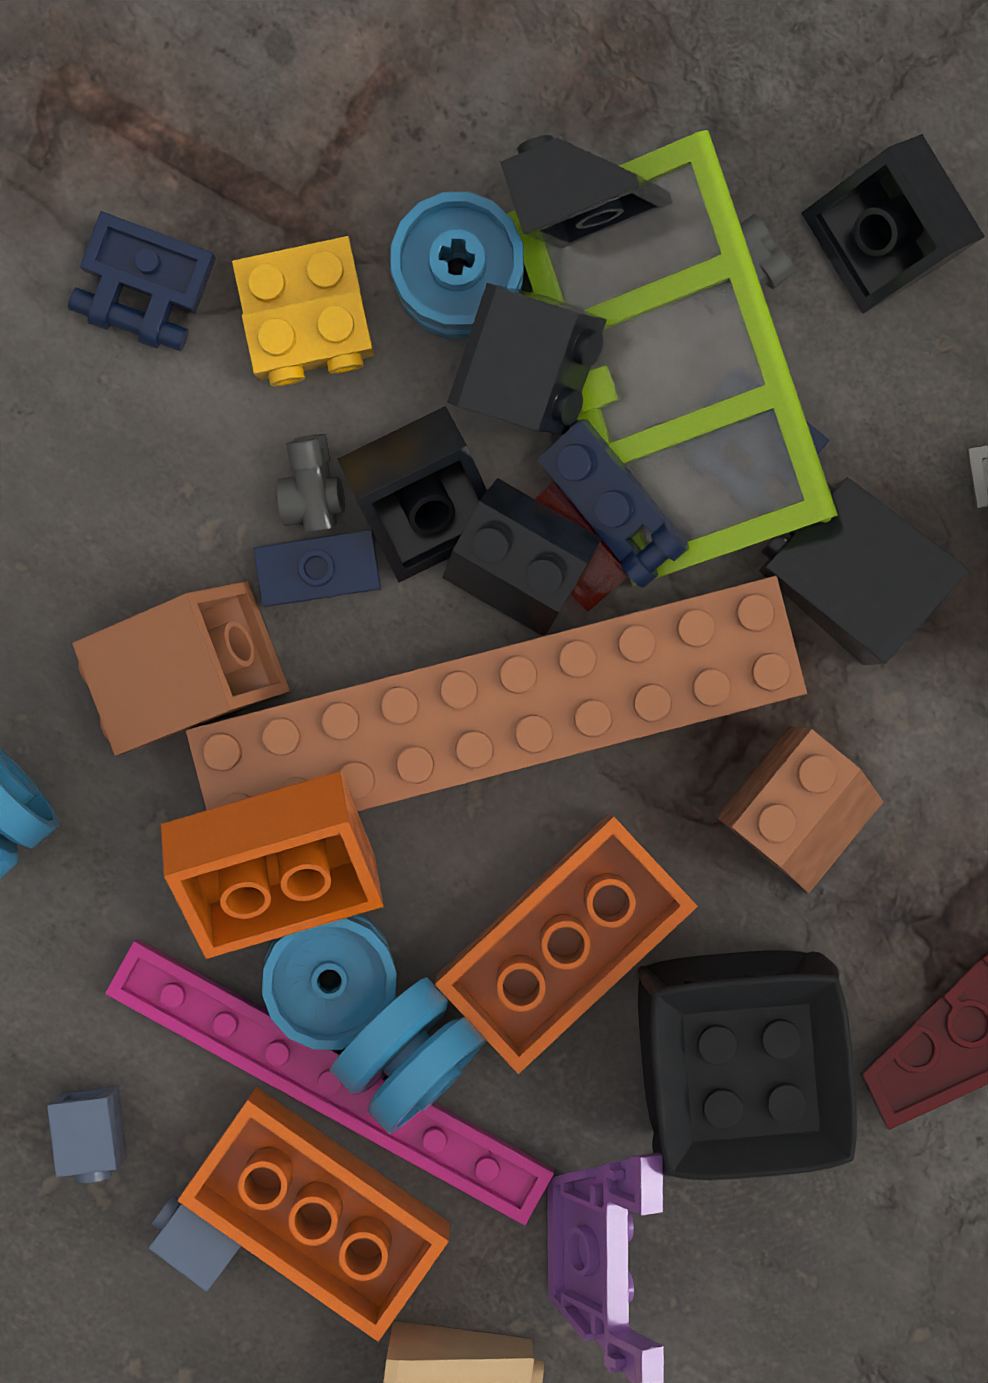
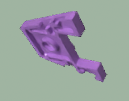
M659 1153L637 1155L626 1160L605 1163L603 1166L552 1177L547 1186L548 1298L584 1341L595 1339L604 1350V1366L610 1373L622 1371L631 1383H664V1346L630 1329L628 1307L634 1296V1283L628 1271V1242L631 1241L634 1233V1223L630 1211L639 1215L663 1212V1155Z

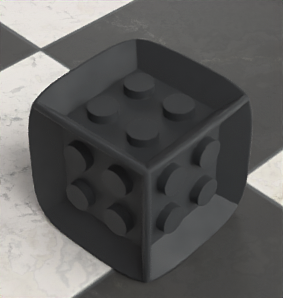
M764 950L675 958L647 966H640L637 969L639 975L638 1018L643 1080L649 1119L654 1133L652 1150L653 1153L663 1155V1174L665 1176L690 1180H727L779 1176L834 1168L854 1160L857 1141V1105L852 1042L846 1001L839 981V971L834 962L824 954L815 951L805 953L790 950Z

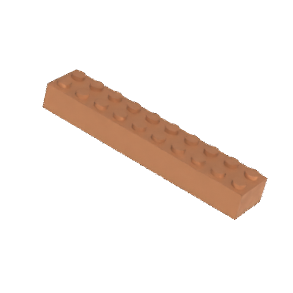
M777 576L199 726L186 730L206 810L341 771L357 811L808 693Z

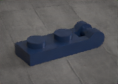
M587 419L579 420L537 459L619 559L627 576L642 588L647 586L658 576L656 569L667 559L677 560L689 549V545L680 531ZM646 527L653 541L641 550L632 537Z

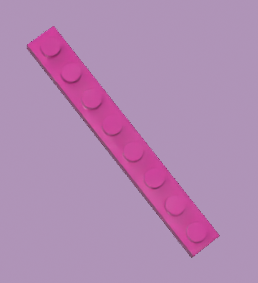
M136 939L131 945L105 993L526 1226L554 1175L553 1167L435 1102L422 1112L420 1110L399 1130L389 1135L368 1112L371 1098L389 1078L388 1076L382 1078L365 1092L352 1095L330 1071L333 1063L343 1051L311 1049L289 1039L271 1020L267 1009L140 939Z

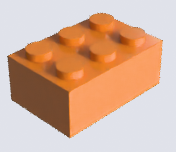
M341 771L161 824L164 877L206 959L384 907L375 855Z

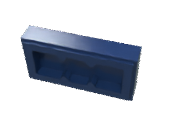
M372 530L253 548L262 607L381 590Z

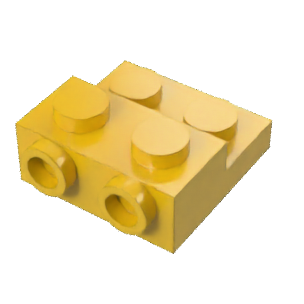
M349 236L232 261L243 311L241 316L253 372L259 381L269 379L270 386L274 387L290 385L305 380L304 371L328 367L329 374L351 372L364 367L363 359L375 356Z

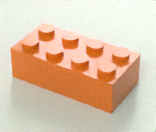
M609 813L436 975L434 985L519 1074L698 906L620 822Z
M257 1086L177 1200L377 1342L382 1338L448 1244L451 1222Z

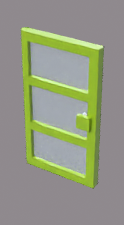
M708 130L695 132L692 135L619 165L669 191L673 202L671 205L563 249L524 235L516 210L507 213L513 220L523 243V262L533 292L607 319L602 332V351L597 361L590 367L582 390V408L576 420L578 422L579 420L587 419L680 531L689 545V549L677 560L667 559L656 569L658 576L655 579L818 522H829L833 517L838 516ZM646 527L632 537L641 550L653 541ZM631 580L632 586H636L637 584Z

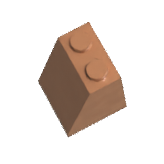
M249 581L185 593L72 643L79 661V672L89 687L99 713L101 730L109 740L115 756L149 746L186 732L188 729L199 727L290 692Z
M789 727L717 815L716 819L809 894L884 801L863 771L814 730Z

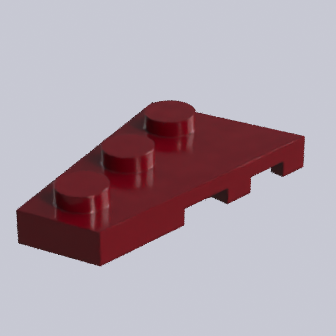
M988 951L860 1073L886 1129H893L988 1085Z

